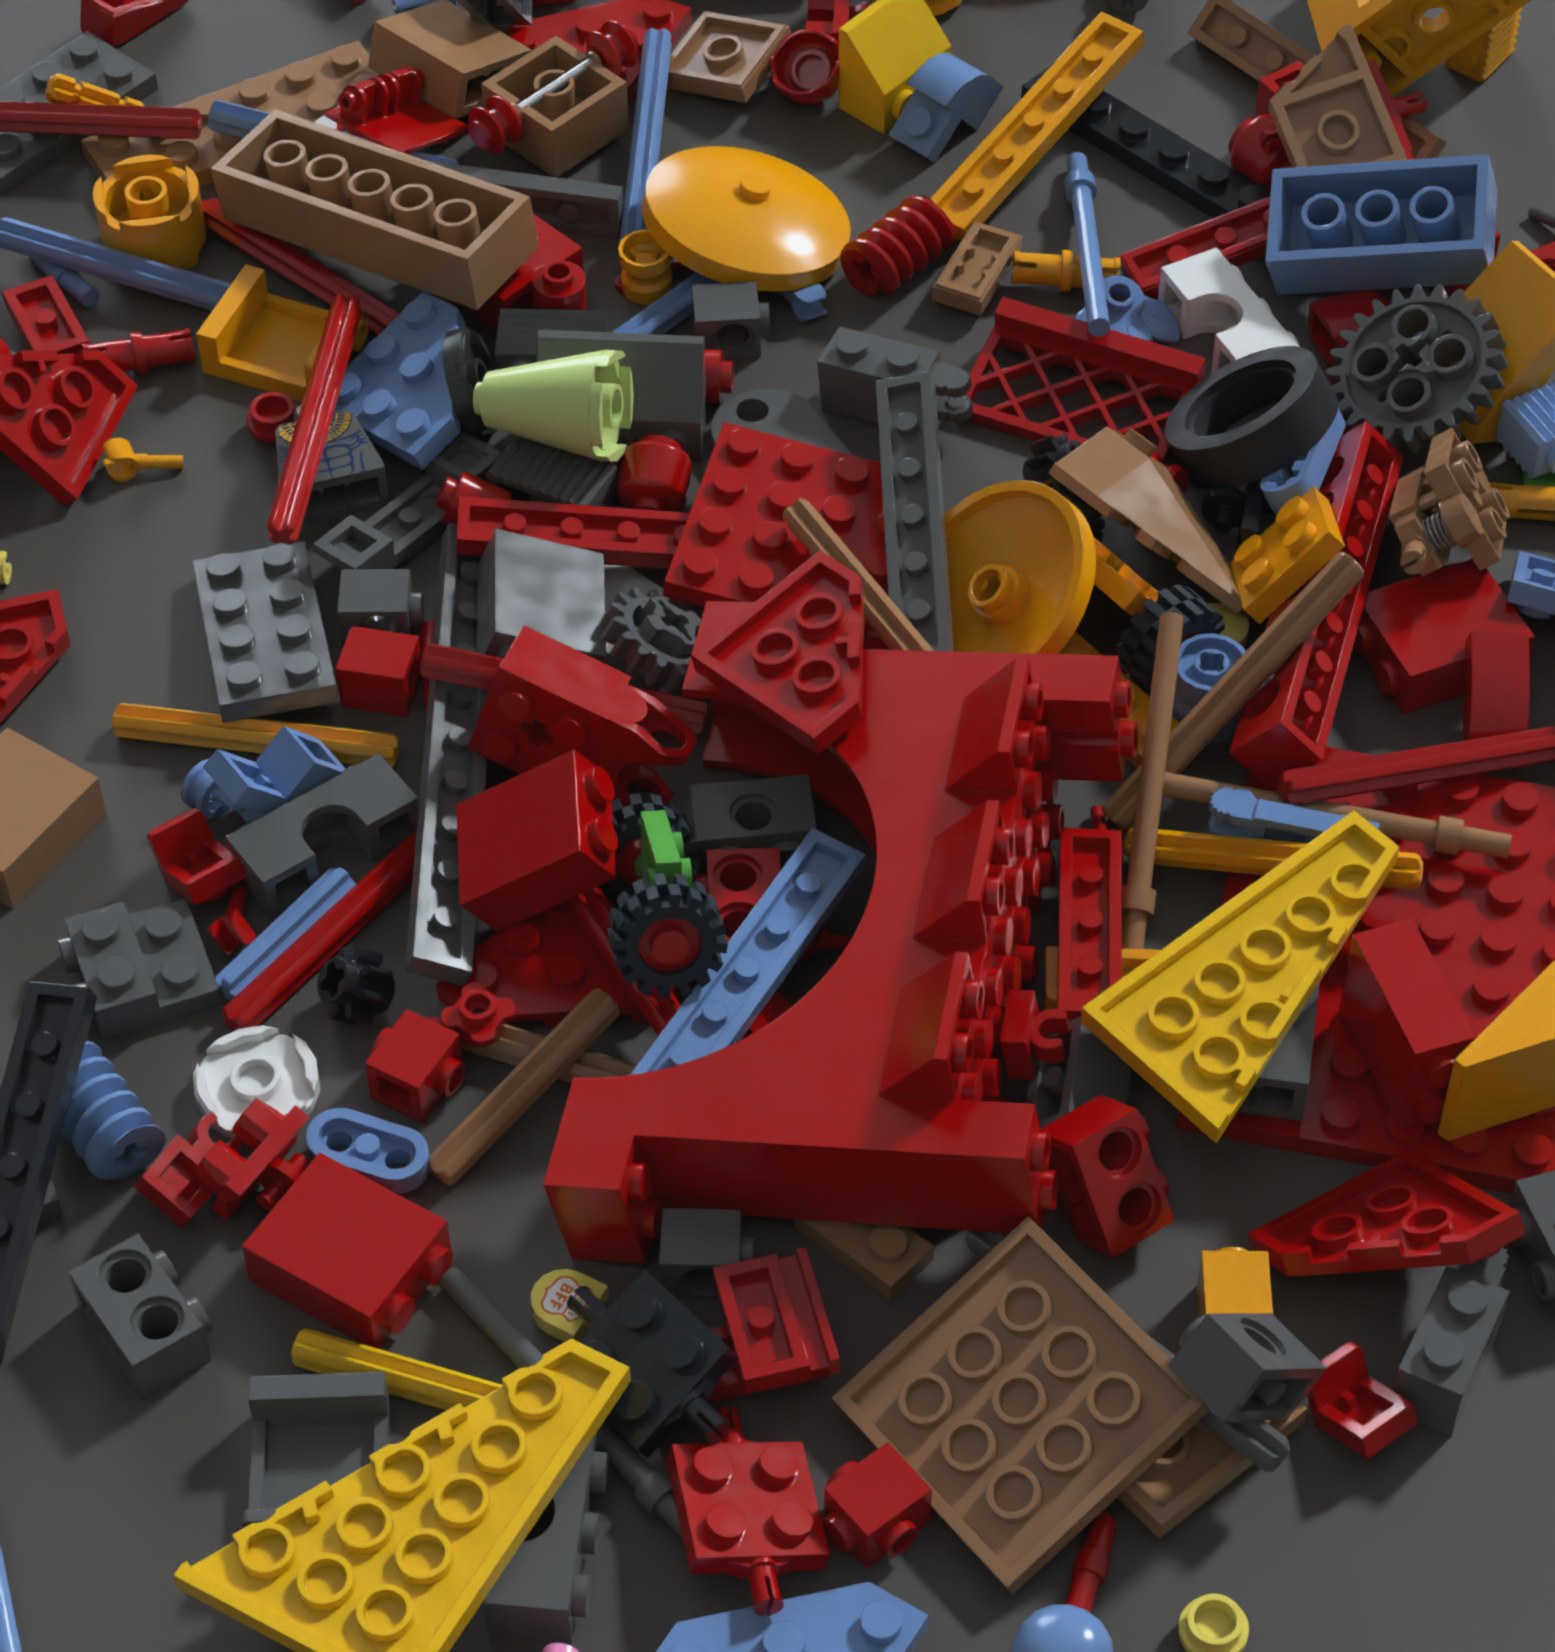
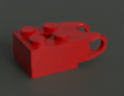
M523 625L497 669L467 749L519 774L575 749L595 766L602 767L608 773L615 790V796L612 801L619 798L623 807L631 805L628 786L648 789L655 795H659L663 806H666L668 801L672 799L674 792L658 772L647 764L653 766H685L698 738L686 723L676 717L659 700L629 685L632 676ZM656 732L671 734L679 740L682 747L678 749L665 748L650 735Z

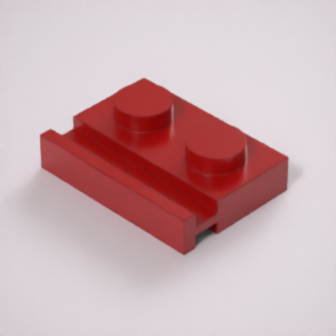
M806 1247L796 1249V1255L778 1258L776 1253L713 1267L714 1287L732 1350L739 1356L736 1364L745 1394L811 1379V1374L829 1370L830 1375L840 1373V1357Z

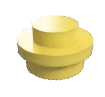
M1212 1593L1194 1599L1183 1609L1178 1624V1635L1182 1646L1187 1652H1242L1247 1644L1249 1624L1245 1613L1235 1601L1225 1595Z

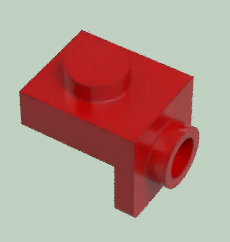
M197 808L190 809L147 834V840L166 885L195 906L199 903L212 902L223 897L229 892L230 886L247 878L239 856L214 840L204 813Z
M1347 1342L1321 1360L1327 1369L1307 1394L1314 1424L1317 1428L1366 1459H1369L1418 1424L1413 1402L1368 1375L1361 1347L1352 1342Z

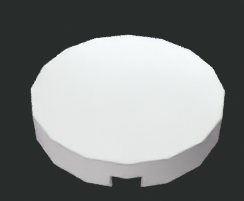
M264 1025L240 1028L218 1038L206 1050L207 1056L202 1060L200 1067L197 1064L193 1073L194 1095L198 1110L203 1117L208 1113H214L218 1118L211 1127L226 1137L231 1138L235 1136L231 1132L234 1124L256 1098L285 1117L295 1105L309 1115L313 1111L320 1094L317 1060L306 1042L294 1034L293 1038L288 1035L279 1034V1028Z

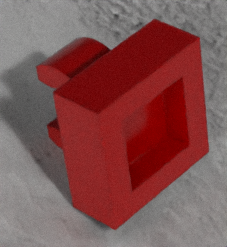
M1009 990L1000 1045L1009 1079L1034 1080L1038 1059L1052 1064L1065 1061L1066 1054L1063 1040L1056 1038L1047 1039L1045 1037L1052 1033L1069 1034L1070 1025L1067 1012L1060 1009H1046L1039 1012L1034 990Z

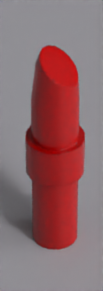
M1105 1509L1093 1520L1083 1548L1078 1550L1071 1571L1073 1579L1065 1604L1086 1609L1090 1613L1098 1588L1104 1584L1111 1562L1109 1554L1117 1530L1116 1522Z

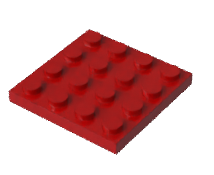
M723 422L665 578L663 596L705 607L706 601L756 602L812 557L783 519L784 510L789 506H793L798 499L808 500L889 596L881 462ZM864 619L863 649L887 650L886 644Z

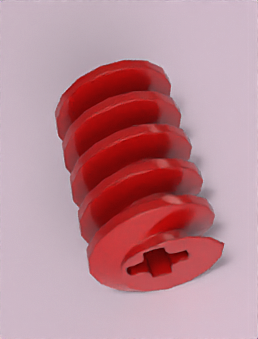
M922 195L911 196L904 199L898 207L887 212L884 218L874 222L871 228L862 231L856 239L845 244L840 252L843 272L850 284L860 294L873 296L877 292L887 295L894 293L898 290L900 284L910 281L914 273L924 270L928 262L937 260L943 251L953 247L956 242L955 229L946 213L931 199Z

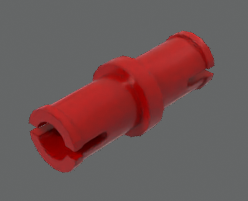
M189 328L142 336L140 331L130 332L127 339L88 345L87 343L81 344V350H100L123 372L135 370L136 375L148 373V368L195 362L194 346Z

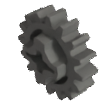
M632 587L628 594L621 591L600 621V625L605 628L601 639L615 645L609 654L612 658L622 660L626 666L625 671L627 673L634 674L640 672L645 675V684L649 687L657 682L658 685L664 687L668 694H673L678 686L682 690L701 622L697 616V611L693 608L684 611L678 607V600L669 598L667 601L664 596L659 595L656 589L651 588L646 596L637 587Z

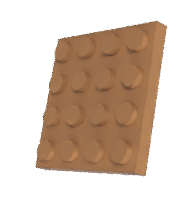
M1029 1216L831 1397L877 1449L889 1442L932 1489V1509L1012 1595L1211 1410L1168 1367L1172 1359Z

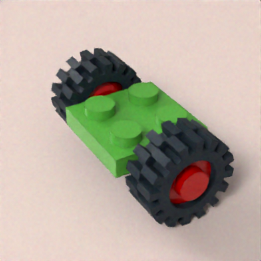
M640 793L629 794L631 805L623 807L619 798L612 801L613 826L618 838V848L615 851L617 878L599 886L607 899L613 896L615 906L620 909L611 908L608 917L611 928H607L608 939L617 970L621 969L623 979L630 986L636 981L638 991L648 996L652 987L655 986L659 998H671V987L679 986L681 996L683 997L692 994L690 981L696 979L702 988L711 981L708 968L717 973L723 965L720 953L727 954L728 943L725 936L727 933L712 894L707 896L704 885L695 880L693 869L699 870L700 858L697 852L699 848L686 814L683 813L681 815L678 805L671 800L668 801L666 806H663L659 795L650 793L648 803H642Z

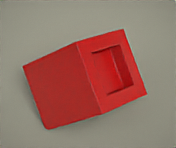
M356 626L350 628L335 668L341 705L346 708L408 717L422 679L420 675L421 652L419 636Z

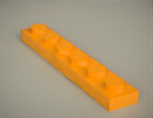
M1100 12L930 199L951 220L955 229L956 239L962 241L974 221L979 223L986 221L1144 46L1143 30L1104 12Z

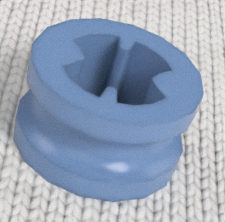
M206 759L199 762L186 775L181 786L180 795L186 805L190 808L199 809L204 813L206 819L213 820L225 814L230 807L217 796L215 790L219 786L203 768L209 760Z

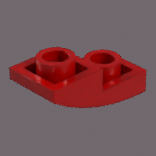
M1471 631L1465 640L1468 694L1462 703L1464 741L1528 730L1530 701L1529 635Z

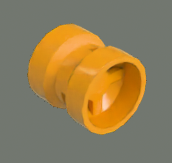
M648 229L637 230L627 234L620 241L618 247L619 262L622 268L620 275L622 291L628 300L637 304L649 305L673 289V272L670 266L672 257L659 246Z

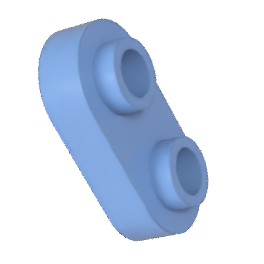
M333 1108L317 1115L307 1128L306 1142L311 1162L320 1152L397 1194L407 1193L418 1188L429 1175L428 1144L419 1132L409 1127L352 1109ZM339 1145L349 1146L347 1150L342 1152L332 1150ZM400 1163L407 1165L406 1167L399 1169L390 1168L391 1166Z

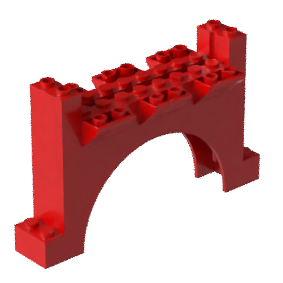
M706 601L692 653L755 602ZM863 649L862 719L819 755L697 673L694 669L692 658H690L682 686L684 697L710 699L714 713L702 759L704 767L736 770L768 778L809 774L812 796L834 809L847 820L872 849L877 858L874 882L863 917L852 939L836 963L817 985L793 1007L765 1027L737 1043L712 1054L674 1067L614 1077H573L543 1183L571 1258L646 1264L652 1239H659L661 1237L662 1208L741 1210V1215L998 1233H1010L1029 1216L1042 1229L1046 1209L1055 1210L1059 1193L1057 1170L1048 1169L1051 1156L1050 1133L1048 1131H1040L1035 1104L1011 1103L1008 1097L1000 1096L1002 1068L997 1055L1003 1057L1000 1037L1009 990H1025L1026 984L1035 983L1038 975V949L1036 946L1028 945L1031 932L1030 911H1041L1045 887H1053L1056 880L1057 859L1055 851H1052L1054 840H1060V829L1065 828L1066 823L1064 805L1055 803L1058 794L1059 780L1123 782L1127 758H1136L1139 742L1137 722L1128 721L1132 710L1131 681H1122L1118 656Z

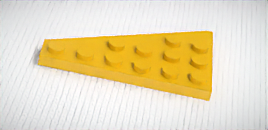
M569 1339L543 1354L542 1359L537 1364L519 1368L502 1378L501 1387L465 1408L459 1403L412 1430L411 1434L404 1441L397 1444H388L369 1455L370 1463L336 1483L329 1485L327 1481H324L277 1508L269 1519L259 1523H251L232 1534L234 1542L192 1566L187 1561L182 1563L173 1575L176 1587L295 1652H449L631 1382L630 1367L574 1339Z

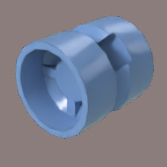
M1209 633L1195 635L1186 639L1181 644L1172 717L1179 723L1246 652L1240 643L1228 636ZM1242 708L1208 744L1221 743L1234 736Z

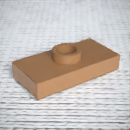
M974 221L933 285L932 301L981 316L1010 270L1014 250L1021 252L1023 236Z

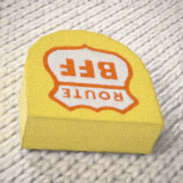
M570 1269L551 1271L544 1274L534 1284L531 1291L532 1317L537 1326L545 1333L563 1342L569 1339L579 1342L589 1326L567 1307L569 1296L575 1297L588 1309L589 1305L574 1292L580 1286H587L599 1300L606 1304L609 1299L608 1285L581 1272Z

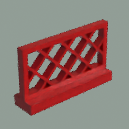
M1002 297L994 312L995 325L970 373L971 387L967 395L973 402L977 393L999 386L1006 402L990 408L973 403L972 417H969L968 421L1035 442L1050 435L1058 437L1066 434L1068 442L1075 440L1083 444L1089 439L1078 436L1073 426L1099 417L1104 427H1109L1122 435H1125L1129 428L1142 436L1151 433L1157 444L1155 453L1160 455L1162 463L1165 464L1172 448L1166 440L1165 431L1162 433L1160 429L1165 428L1172 410L1153 417L1145 400L1159 395L1179 402L1194 386L1205 379L1206 358L1111 329L1106 335L1096 337L1090 334L1088 324L1085 321ZM1000 347L1024 354L1027 361L1001 370L995 357ZM1058 364L1074 369L1077 376L1051 385L1043 369ZM1034 373L1042 389L1015 398L1008 382ZM1110 380L1125 385L1128 392L1102 401L1094 385ZM1084 389L1093 405L1066 414L1058 398ZM1049 401L1057 418L1039 424L1027 420L1023 410ZM1135 404L1144 421L1118 430L1109 413Z

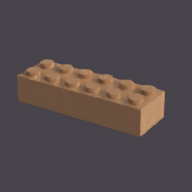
M274 109L211 168L223 219L478 310L539 248L530 196Z

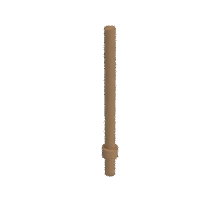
M1173 612L1160 614L1128 878L1127 885L1122 886V949H1144L1147 919L1154 916L1157 892L1151 888L1184 622L1182 615Z
M1165 772L1162 794L1165 797L1209 804L1212 792H1216L1217 788L1222 789L1225 786L1226 788L1232 787L1234 790L1237 788L1250 790L1258 801L1262 799L1285 803L1283 797H1280L1278 792ZM1323 800L1297 805L1302 808L1337 815H1348L1355 810L1367 821L1380 823L1379 830L1387 837L1434 845L1433 851L1458 855L1459 850L1508 858L1512 834L1464 826L1463 819L1439 816L1438 821Z

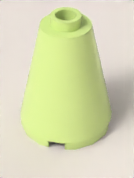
M605 349L488 371L483 381L477 382L475 385L473 408L476 415H481L486 427L597 461L617 462L623 455L627 445L617 444L620 429H631L633 418L634 393L631 368L619 365L618 360L626 356L623 351Z

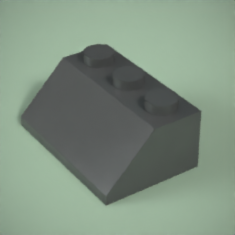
M563 330L538 331L537 362L605 349L624 352L626 356L618 361L620 366L631 368L634 393L633 418L631 429H620L617 444H627V448L632 443L638 442L643 436H667L680 444L681 449L688 454L692 462H702L707 419L704 336Z

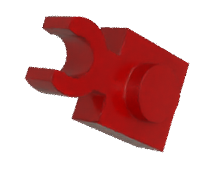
M212 1112L202 1117L192 1128L188 1136V1142L178 1134L133 1185L139 1193L181 1228L192 1219L213 1193L194 1173L203 1156L215 1144L208 1134L209 1128L218 1118ZM235 1135L226 1145L237 1152L243 1140Z

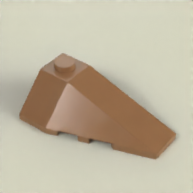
M1105 427L1053 465L1048 473L1106 518L1109 516L1126 528L1128 525L1135 530L1133 535L1136 540L1169 561L1172 558L1178 563L1176 568L1237 614L1254 621L1243 609L1232 567L1168 469L1152 457L1157 447L1131 428H1129L1125 435H1122L1109 427Z

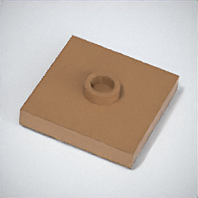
M703 11L670 55L667 89L746 103L769 73V58L773 55L781 40L791 35L790 26Z

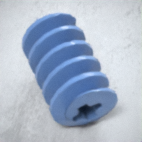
M86 1041L62 1134L73 1144L77 1155L85 1160L88 1170L98 1179L113 1181L127 1178L140 1172L156 1159L165 1145V1134L160 1127L153 1125L152 1115L140 1107L139 1098L127 1089L126 1081L115 1073L112 1062L102 1057L101 1048L94 1042Z

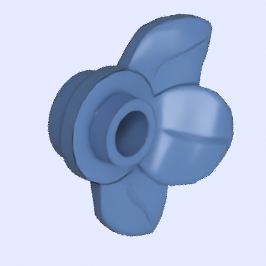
M1119 275L1103 278L1111 330L1151 342L1154 340L1160 343L1174 344L1179 341L1180 327L1178 320L1165 303L1144 296L1140 286L1130 278ZM1111 296H1119L1126 301L1118 302L1112 299ZM1085 307L1077 313L1075 319L1087 322Z

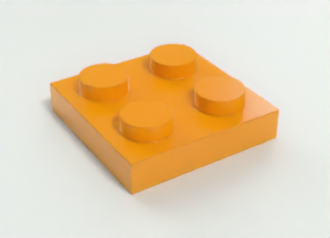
M1314 486L1302 497L1295 496L1288 500L1277 513L1276 521L1260 536L1252 535L1246 539L1237 549L1234 560L1231 562L1243 609L1259 624L1345 547L1329 500Z

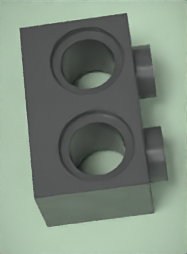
M139 1233L68 1271L79 1309L141 1400L211 1361L205 1334L211 1332L213 1328L207 1313L195 1296L186 1300L176 1288L180 1284L178 1274L163 1250L153 1254ZM129 1287H139L131 1292H121ZM162 1333H172L164 1339H152Z

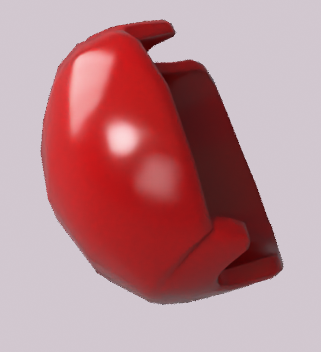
M797 30L782 39L773 55L769 58L772 83L778 92L797 105H818L832 98L839 90L838 41L819 30Z

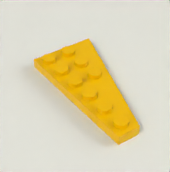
M1353 810L1084 1005L1081 1012V1023L1217 1144L1396 864L1399 846Z

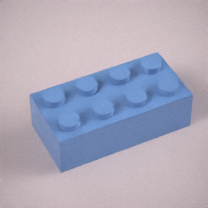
M1489 154L1273 169L1265 262L1277 295L1412 288L1416 284H1420L1421 287L1437 286L1438 284L1443 286L1472 284L1494 260L1497 186Z

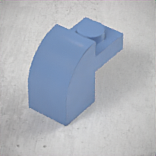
M950 53L937 54L922 64L907 83L915 91L888 135L935 163L960 121L975 130L979 129L1004 86L993 77Z
M286 726L280 729L255 762L217 749L203 766L219 786L215 790L217 796L227 806L237 811L246 822L259 819L288 803L296 795L318 787L340 775L345 770L343 765L320 739Z

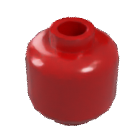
M1264 114L1254 119L1252 117L1247 118L1239 124L1230 138L1228 151L1231 153L1232 168L1271 191L1272 170L1292 167L1284 149L1268 154L1263 152L1262 148L1264 145H1260V133L1276 129L1271 115Z
M662 435L643 436L638 442L628 446L621 457L616 495L621 504L629 509L678 512L685 507L688 498L692 461L674 439Z

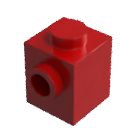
M408 1009L404 1011L392 1028L386 1027L380 1032L372 1047L371 1055L365 1062L370 1098L422 1124L426 1122L444 1096L451 1097L458 1090L466 1071V1065L462 1057L460 1034L444 1027L441 1019L434 1017L427 1019Z
M887 1442L859 1463L857 1461L845 1463L829 1478L824 1487V1518L822 1519L824 1531L839 1551L844 1554L851 1551L868 1569L884 1556L894 1558L902 1554L915 1541L919 1531L930 1523L932 1489Z

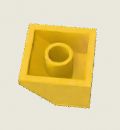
M877 0L839 28L840 76L838 108L883 135L893 128L915 90L908 86L907 83L919 67L937 54H951L952 46L924 0Z

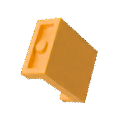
M245 264L196 333L202 371L209 375L264 391L284 393L292 399L303 402L329 310L269 294L265 270ZM362 301L360 304L362 315L349 360L355 352H360L363 349L368 337L369 328L368 323L364 321Z

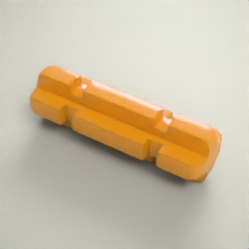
M60 73L49 78L45 92V98L51 103L144 106L141 101L127 96L124 100L120 99L118 93L83 81L77 84L75 78Z

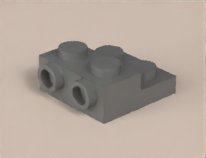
M186 898L128 915L124 901L64 919L68 936L57 939L62 959L68 974L80 972L83 982L73 986L89 987L96 994L97 1000L92 1018L95 1017L103 1041L223 1004L218 983L215 981V975Z

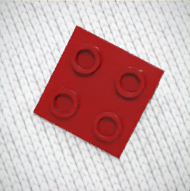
M404 66L390 72V74L383 73L377 77H371L365 81L345 86L338 97L340 107L325 112V117L345 127L348 133L361 136L373 143L408 155L419 149L434 144H443L448 139L468 133V125L420 100L421 88L425 85V77L419 69H414L411 66Z

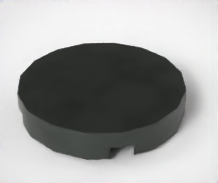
M463 327L448 331L443 339L444 372L449 394L460 422L470 435L479 437L497 432L496 429L486 427L481 415H476L473 408L475 385L477 382H482L486 373L495 370V367L482 337L474 330L468 329L469 327Z

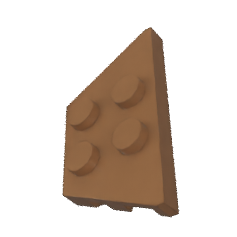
M1351 23L1344 25L1318 56L1314 55L1301 68L1299 75L1292 82L1286 83L1269 101L1268 111L1292 168L1408 160Z

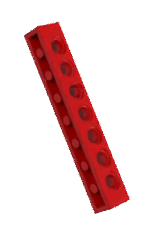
M1367 421L1341 436L1319 489V492L1330 502L1345 545L1339 552H1345L1361 565L1364 572L1363 577L1243 705L1229 751L1245 770L1251 772L1269 789L1279 785V775L1284 770L1313 766L1323 760L1404 456ZM1331 559L1320 570H1318L1308 581H1306L1297 591H1295L1285 602H1283L1273 613L1269 615L1265 630L1278 618V616L1291 604V602L1304 590V588L1318 575V573L1331 561Z

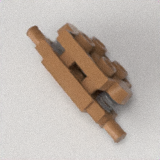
M1453 428L1432 438L1425 465L1409 472L1397 481L1389 518L1402 544L1400 565H1405L1403 570L1406 573L1413 575L1420 573L1423 577L1442 568L1444 563L1448 562L1451 547L1457 544L1462 548L1466 546L1479 570L1485 569L1501 560L1504 538L1507 537L1506 520L1510 518L1508 507L1500 492L1496 488L1490 489L1482 463L1473 445L1468 440L1460 442Z

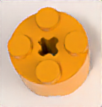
M140 155L124 159L113 165L114 173L103 183L100 176L93 187V201L103 246L184 270L194 267L199 262V252L205 244L207 233L199 183L193 170L186 166V171L173 166L172 158L166 156Z

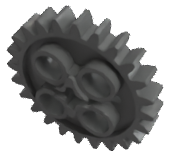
M1416 284L1411 298L1404 299L1400 291L1395 289L1392 293V304L1385 307L1377 299L1372 301L1375 314L1370 318L1360 313L1354 315L1359 326L1356 332L1350 330L1340 331L1339 334L1347 347L1331 349L1330 355L1337 366L1327 369L1326 375L1333 385L1331 388L1338 399V407L1346 425L1351 431L1367 421L1397 450L1401 443L1405 441L1412 454H1417L1423 439H1429L1431 442L1433 437L1450 428H1453L1459 439L1462 438L1459 427L1462 421L1465 420L1471 424L1479 425L1481 422L1475 409L1478 406L1494 407L1495 403L1488 389L1504 388L1505 383L1498 371L1508 367V361L1502 352L1507 347L1506 342L1491 312L1486 313L1478 298L1469 302L1462 289L1456 290L1449 297L1444 286L1438 284L1431 295L1426 296L1421 285ZM1420 332H1423V333L1420 334L1419 336L1414 337L1416 334H1418V333H1420ZM1457 361H1461V362L1458 363L1457 365L1448 368V367H1449L1450 365H1452L1453 363H1455V362H1457ZM1383 370V371H1382L1381 373H1379L1378 375L1373 376V375H1374L1375 373H1377L1378 371ZM1420 399L1419 402L1408 407V405L1411 404L1413 401Z

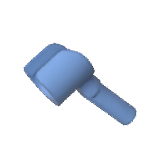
M820 284L801 290L777 291V293L790 302L792 312L799 322L809 321L828 314L820 300L826 298V292Z

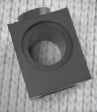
M756 281L692 285L694 336H704L705 349L723 350L724 360L761 357L760 335H770V312L768 302L758 303Z
M410 569L341 570L337 614L342 648L350 628L355 626L413 635V627H422L424 621L423 593L413 592Z
M662 1208L659 1257L660 1283L677 1299L718 1300L713 1283V1267L754 1259V1236H742L741 1210Z

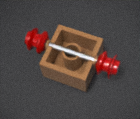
M609 20L603 24L601 33L592 31L586 35V54H583L558 36H554L481 83L483 108L474 107L469 111L468 132L472 141L480 149L487 150L493 154L502 153L505 147L508 146L550 176L557 178L628 131L627 82L618 76L622 71V66L630 68L638 62L639 44L634 32L625 25Z

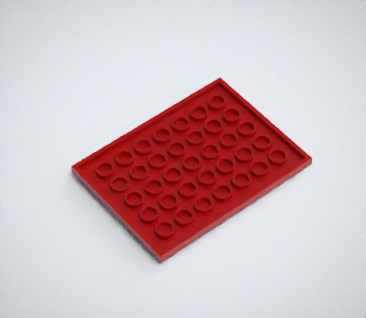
M1326 747L1323 760L1315 765L1374 755ZM1249 772L1246 787L1278 792L1277 787L1279 785L1269 789ZM1476 774L1323 800L1438 821L1439 816L1463 819L1464 826L1512 834L1508 858L1459 850L1458 855H1451L1433 851L1434 845L1388 837L1399 846L1398 852L1417 853L1420 855L1423 861L1422 881L1419 888L1415 890L1380 887L1320 981L1310 1079L1303 1121L1236 1112L1221 1137L1373 1167L1409 1150L1472 1186L1508 1193L1513 1192L1516 1180L1555 1170V1107L1450 1141L1438 1135L1440 1122L1434 1124H1424L1421 1122L1399 1128L1339 1011L1352 935L1411 918L1476 1038L1555 960V787ZM1228 872L1221 906L1264 875ZM1178 1110L1176 1129L1205 1134Z

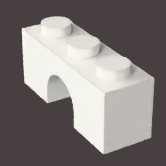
M1217 247L1161 267L1158 300L1165 303L1174 313L1178 320L1181 337L1187 339L1201 333H1217L1215 335L1211 374L1239 358L1261 350L1279 346L1300 347L1294 334L1283 328L1273 316L1268 303L1263 298H1258L1244 281L1239 268L1231 265Z

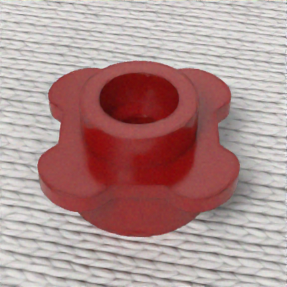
M468 983L461 989L462 996L453 1006L442 1010V1025L459 1033L460 1040L469 1046L484 1047L491 1045L502 1036L505 1029V1021L512 1020L515 1017V1002L509 997L499 998L487 991L483 983ZM475 1012H484L481 1014H473Z

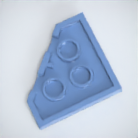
M422 291L347 366L334 413L344 410L353 412L372 443L421 470H424L461 431V422L449 394L442 355L443 339L446 333L465 327L466 322L458 308Z
M865 1582L784 1599L782 1610L769 1616L767 1608L764 1616H760L755 1613L754 1606L676 1622L656 1652H913L928 1629L929 1615L873 1583Z

